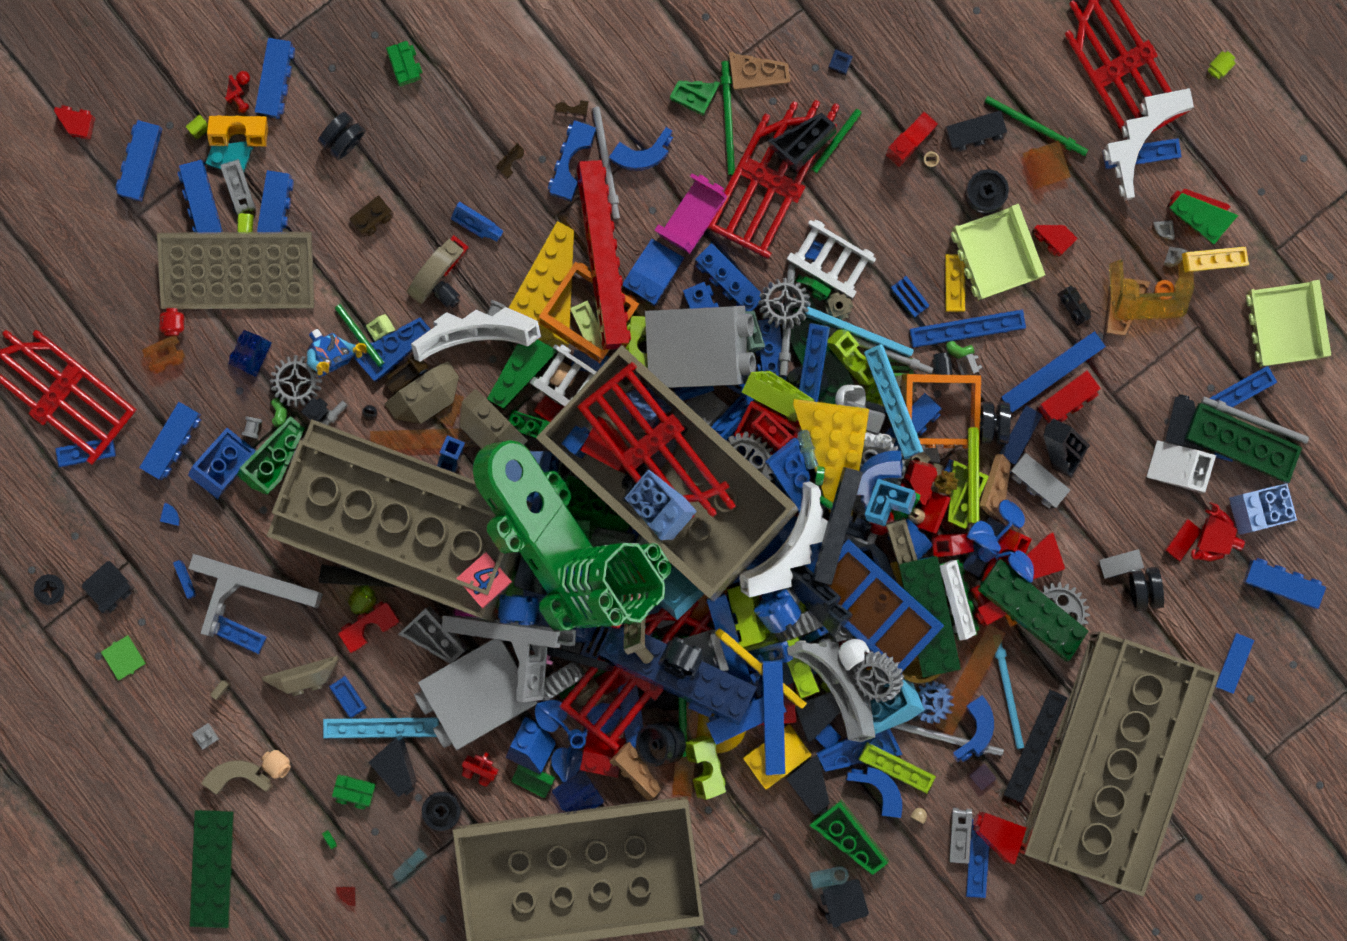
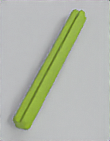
M971 427L968 429V522L977 523L979 521V429Z

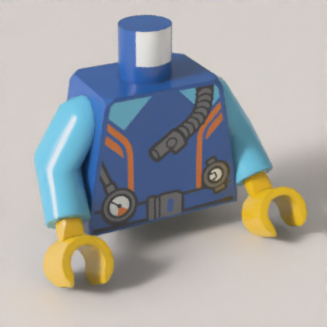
M316 329L309 334L313 343L307 349V365L315 370L320 378L347 365L354 356L353 354H356L357 358H361L362 352L367 353V348L363 343L357 345L348 343L337 337L334 333L323 337L319 329Z

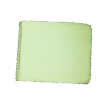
M386 314L378 316L366 325L375 342L395 331Z

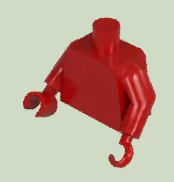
M1209 502L1212 509H1206L1205 512L1211 515L1206 516L1197 547L1191 551V557L1194 560L1199 559L1212 562L1223 559L1225 555H1229L1231 548L1242 551L1245 540L1235 537L1237 528L1234 527V522L1217 504Z

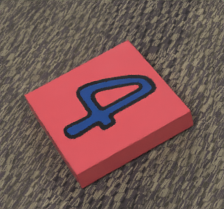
M485 552L456 579L468 584L474 581L473 586L486 590L490 580L488 573L492 574L496 562ZM499 567L488 595L465 586L463 587L484 608L508 587L512 581Z

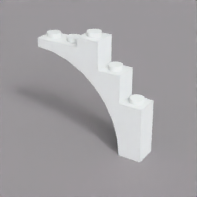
M1190 88L1145 97L1142 103H1140L1142 115L1145 114V117L1126 120L1124 126H1122L1123 137H1127V140L1109 143L1105 146V150H1103L1105 161H1108L1109 165L1117 164L1115 174L1117 178H1120L1119 193L1121 197H1124V201L1132 200L1135 197L1133 186L1134 166L1145 139L1165 120L1177 114L1190 111L1194 107Z
M507 307L493 316L475 310L463 319L446 312L433 322L434 328L411 343L414 359L422 361L440 350L471 341L505 340L529 346L540 338L541 334L537 320Z
M810 481L803 483V498L798 519L791 534L781 548L764 563L740 573L741 592L748 597L792 587L791 580L793 575L790 568L811 563L810 556L812 555V550L809 545L823 541L828 523L827 520L821 517L823 514L819 499L821 491L817 485Z

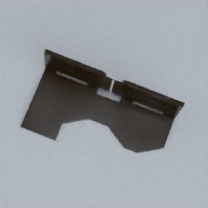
M580 100V104L575 107L568 106L565 102H560L555 105L554 112L571 113L572 115L587 117L589 101Z
M519 143L496 165V168L507 178L514 173L511 170L514 160L520 159L524 155V149Z

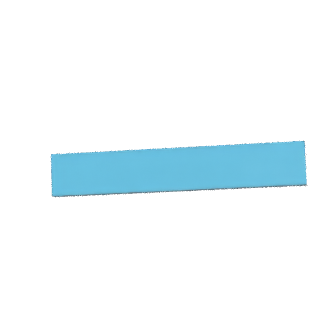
M806 307L809 309L804 314L807 318L840 330L849 331L851 335L873 344H883L884 348L905 357L912 356L914 349L811 307Z
M879 344L865 351L864 354L903 457L908 459L924 451L883 344Z
M323 719V738H396L399 735L403 737H437L433 728L439 725V719Z

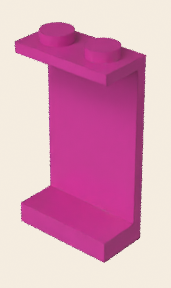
M693 173L690 175L694 180L693 185L666 226L663 227L658 224L654 230L660 237L689 254L727 198L723 192V187L717 183L712 185L708 183L709 180L703 175L699 174V176H696Z

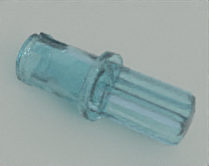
M799 431L798 438L802 448L800 452L803 453L806 468H815L819 464L814 452L816 448L812 444L809 431Z
M418 848L408 859H404L405 862L392 874L393 877L399 882L402 881L412 870H416L415 867L427 855Z

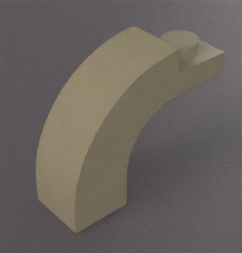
M448 239L427 260L406 293L422 304L433 293L432 290L441 277L462 255L464 250Z
M235 760L220 764L211 770L201 783L216 795L220 794L225 785L235 777L247 778L266 792L273 786L268 776L263 773L261 775L258 774L262 768L261 766L245 760Z

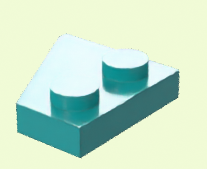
M247 141L229 143L228 146H212L205 164L222 170L221 164L239 159L244 172L253 146H247Z

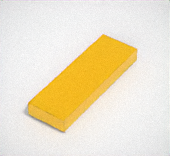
M958 254L945 255V312H965L964 261L959 259Z

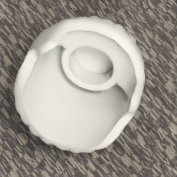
M843 385L836 393L835 404L845 406L846 401L865 405L866 396L864 388L859 385Z
M851 639L841 645L838 655L842 665L847 671H850L856 664L865 660L864 652L869 653L870 651L863 640Z

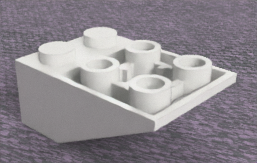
M1157 441L1146 477L1202 494L1206 492L1216 455Z

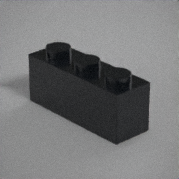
M1001 111L952 124L944 129L950 150H956V153L967 150V147L974 145V147L985 145V141L993 140V142L1000 141L1007 134Z

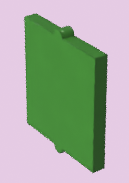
M129 635L118 642H113V645L101 652L118 681L130 673L134 674L135 670L146 664Z

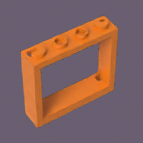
M575 262L541 312L537 321L593 360L601 363L609 350H601L548 315L574 273H577L593 284L589 268L583 263L578 264ZM627 294L625 295V306L629 308L627 311L629 321L639 303L636 302L637 300L633 296Z
M902 374L901 394L911 420L913 382L971 383L970 428L976 427L979 429L980 445L981 375ZM919 438L920 444H925V448H936V444H943V448H955V445H962V448H968V439Z

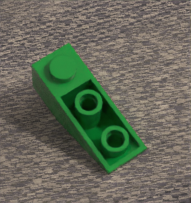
M512 410L508 420L520 433L535 439L550 423Z

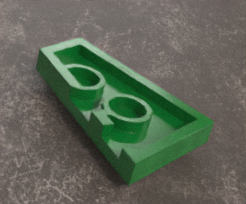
M1181 193L1169 208L1212 245L1217 242L1239 216L1184 193Z

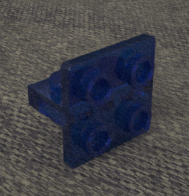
M243 330L237 339L234 351L229 356L228 364L256 377L272 342L264 339L262 336Z
M585 771L577 773L552 790V793L559 802V806L565 812L592 809L604 803L603 798Z

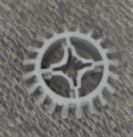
M777 278L775 284L769 282V288L764 287V293H760L759 297L762 300L758 302V305L763 307L759 309V312L765 313L762 317L763 319L770 318L768 321L769 325L775 322V328H778L779 324H781L784 330L788 324L790 329H792L794 323L799 326L800 320L804 321L806 319L804 314L809 310L806 307L811 305L807 301L810 296L804 294L806 288L799 289L801 283H797L796 286L793 285V279L790 280V283H787V279L783 278L781 283ZM782 291L780 297L769 300L774 293ZM788 291L793 293L798 298V300L796 298H791L788 294ZM784 297L787 304L785 311L782 303ZM800 308L797 313L787 317L789 310ZM772 309L779 310L781 316L774 313Z
M294 355V361L288 356L286 357L288 363L285 364L283 360H280L282 367L274 366L278 373L271 372V375L276 377V379L270 380V383L276 384V386L271 387V390H278L274 395L276 398L282 395L281 403L288 399L287 406H291L292 401H294L295 407H298L299 401L302 406H305V399L310 402L311 395L314 397L318 396L314 390H321V387L316 386V383H322V379H316L318 377L317 373L308 367L304 356L301 357L300 361H298L297 355ZM299 366L306 368L311 378L301 377ZM293 367L292 374L289 377L282 378L284 372ZM297 375V378L302 381L295 387V384L290 381ZM281 384L290 385L293 396L287 395L283 391ZM311 384L308 391L299 396L301 387Z
M810 611L801 613L795 624H788L785 626L787 630L775 633V636L779 642H784L814 631L823 625Z
M871 651L868 654H864L865 660L856 664L852 670L854 672L852 678L856 679L854 685L859 686L858 691L862 690L864 692L863 697L868 695L870 700L875 698L877 703L881 700L886 702L893 699L901 691L904 684L902 681L904 675L901 674L902 669L897 667L899 662L894 663L892 661L893 657L888 658L886 653L881 655L879 651L875 653ZM872 666V669L867 670V667ZM886 683L890 684L889 687H884Z
M571 662L547 677L544 683L542 701L553 698L578 682L584 676L581 666L576 662Z

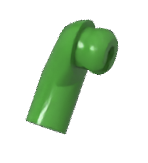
M954 341L946 344L947 352L955 358L960 359L966 355L975 354L972 345L962 348L956 345Z
M275 398L270 402L276 410L272 423L274 426L280 427L286 422L288 412L279 398Z

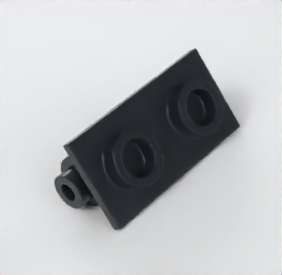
M1070 285L1058 293L1061 303L1066 307L1071 319L1077 326L1092 318L1090 315L1091 311L1085 302L1080 305L1078 304L1082 297L1076 287Z
M851 515L846 534L867 540V531H870L872 524L858 517L855 518L854 522H851L853 519Z

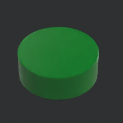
M817 466L815 485L822 486L824 482L825 468L822 466Z
M329 830L321 833L331 850L337 847V843Z

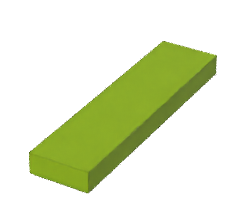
M868 742L858 758L860 761L925 793H928L936 778L935 775Z

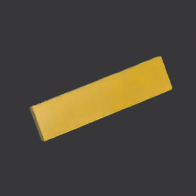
M1246 247L1182 253L1185 273L1249 266Z

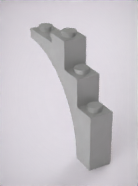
M830 639L819 640V643L813 644L806 643V641H797L795 645L787 647L788 655L808 664L829 687L841 710L848 740L863 742L875 738L870 698L868 695L863 697L864 692L858 691L857 686L854 685L856 679L852 678L853 668L847 671L841 664L838 655L839 643L832 642Z

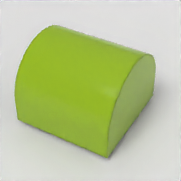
M199 114L185 127L196 139H199L207 132L208 123Z
M239 213L237 232H253L254 215Z

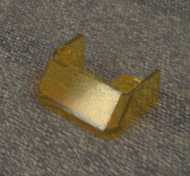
M1123 260L1110 263L1109 272L1113 316L1120 321L1177 319L1185 316L1194 291L1193 272L1185 273L1182 260L1178 264L1179 279L1175 282V292L1140 294L1139 285L1134 279H1124Z

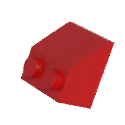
M932 492L931 498L927 500L926 505L918 501V504L921 505L919 509L925 513L923 522L915 524L919 530L931 535L937 534L950 502V497Z
M588 732L580 770L618 778L620 768L617 765L613 766L610 761L625 744L626 739L618 738L616 743L620 746L614 751L594 734Z

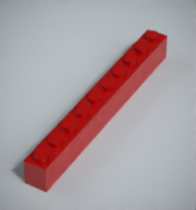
M602 160L580 161L576 167L602 349H619L621 345L626 348L631 341L630 330H627L626 325L628 323V314L624 311L625 295L621 291L623 280L618 271L620 260L619 257H616L617 241L613 238L614 222L610 218L612 206L610 202L608 203L607 198L609 187L608 184H605L606 168L602 165Z

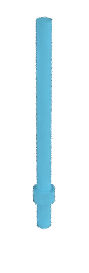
M1000 634L993 635L996 650L994 651L995 659H998L1016 748H1024L1005 659L1007 656L1006 650L1003 649Z

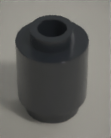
M442 280L432 290L435 293L434 296L447 309L450 307L453 309L460 303L459 298L461 295L448 282L445 283Z
M948 353L934 354L932 359L933 373L936 375H953L951 357H949Z

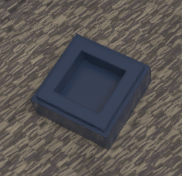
M835 50L828 68L846 75L853 56Z

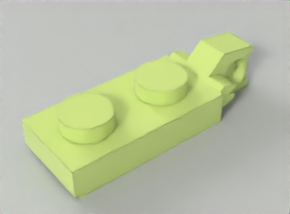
M585 301L570 308L583 338L603 350L599 324L589 302Z

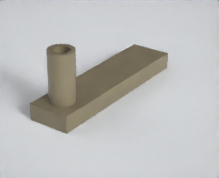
M905 518L886 523L898 567L899 563L918 560Z
M645 618L641 623L624 624V651L627 654L635 652L644 664H648L653 660V655L645 646Z

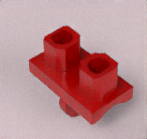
M485 752L483 757L478 754L475 757L467 755L462 764V776L471 779L475 772L481 775L478 781L479 784L487 787L491 780H494L499 769L493 767V761L487 759L489 753Z

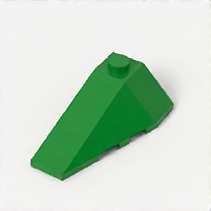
M290 416L239 468L237 476L250 488L268 495L281 482L305 428Z

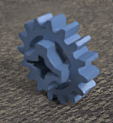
M935 681L932 684L926 682V687L920 685L921 691L917 692L924 711L917 716H921L920 720L931 724L934 721L940 723V718L946 720L945 714H951L952 712L949 710V707L954 706V704L950 703V700L954 697L948 695L951 690L945 688L944 684H938ZM932 690H938L939 692H935V693L933 694V693H931L930 691H932ZM932 711L935 712L934 715H928V714H927V713H931Z

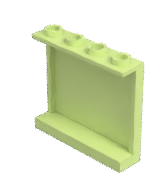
M1019 204L960 226L956 225L951 229L952 240L954 243H957L959 248L957 251L959 259L964 261L966 267L964 268L967 279L971 280L973 285L971 286V291L974 297L977 296L978 301L1045 276Z
M1320 280L1259 290L1251 289L1248 291L1246 303L1251 309L1249 322L1254 328L1252 341L1253 344H1256L1255 361L1259 363V367L1331 356Z

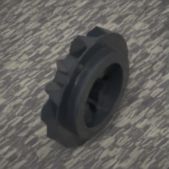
M46 574L35 582L34 595L42 604L53 605L64 596L65 586L56 575ZM48 581L51 587L57 588L52 591L51 597L48 592H42V590L48 588Z

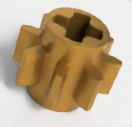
M942 470L941 474L937 475L934 486L939 488L938 493L951 495V491L957 490L959 480L954 477V472Z

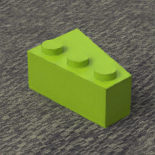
M771 371L751 372L742 390V393L780 412L793 422L799 421L793 406V399L814 402L813 398Z
M952 461L951 472L955 473L954 477L959 481L957 490L951 491V495H949L951 499L947 508L946 522L965 530L969 523L968 466ZM979 472V498L989 477Z
M741 585L728 589L732 613H735L738 621L735 628L736 631L740 630L742 639L741 642H738L739 645L746 647L769 638L771 632H769L754 612V609L760 602V595L748 597L741 592Z

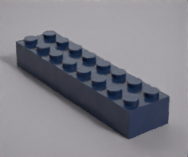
M624 624L620 628H611L599 652V659L613 664L638 678L739 726L757 687L703 661L692 681H689L690 677H685L683 680L672 676L664 671V665H661V667L658 665L667 645L666 643L645 634V646L653 655V660L648 664H644L635 652L627 654L624 651Z

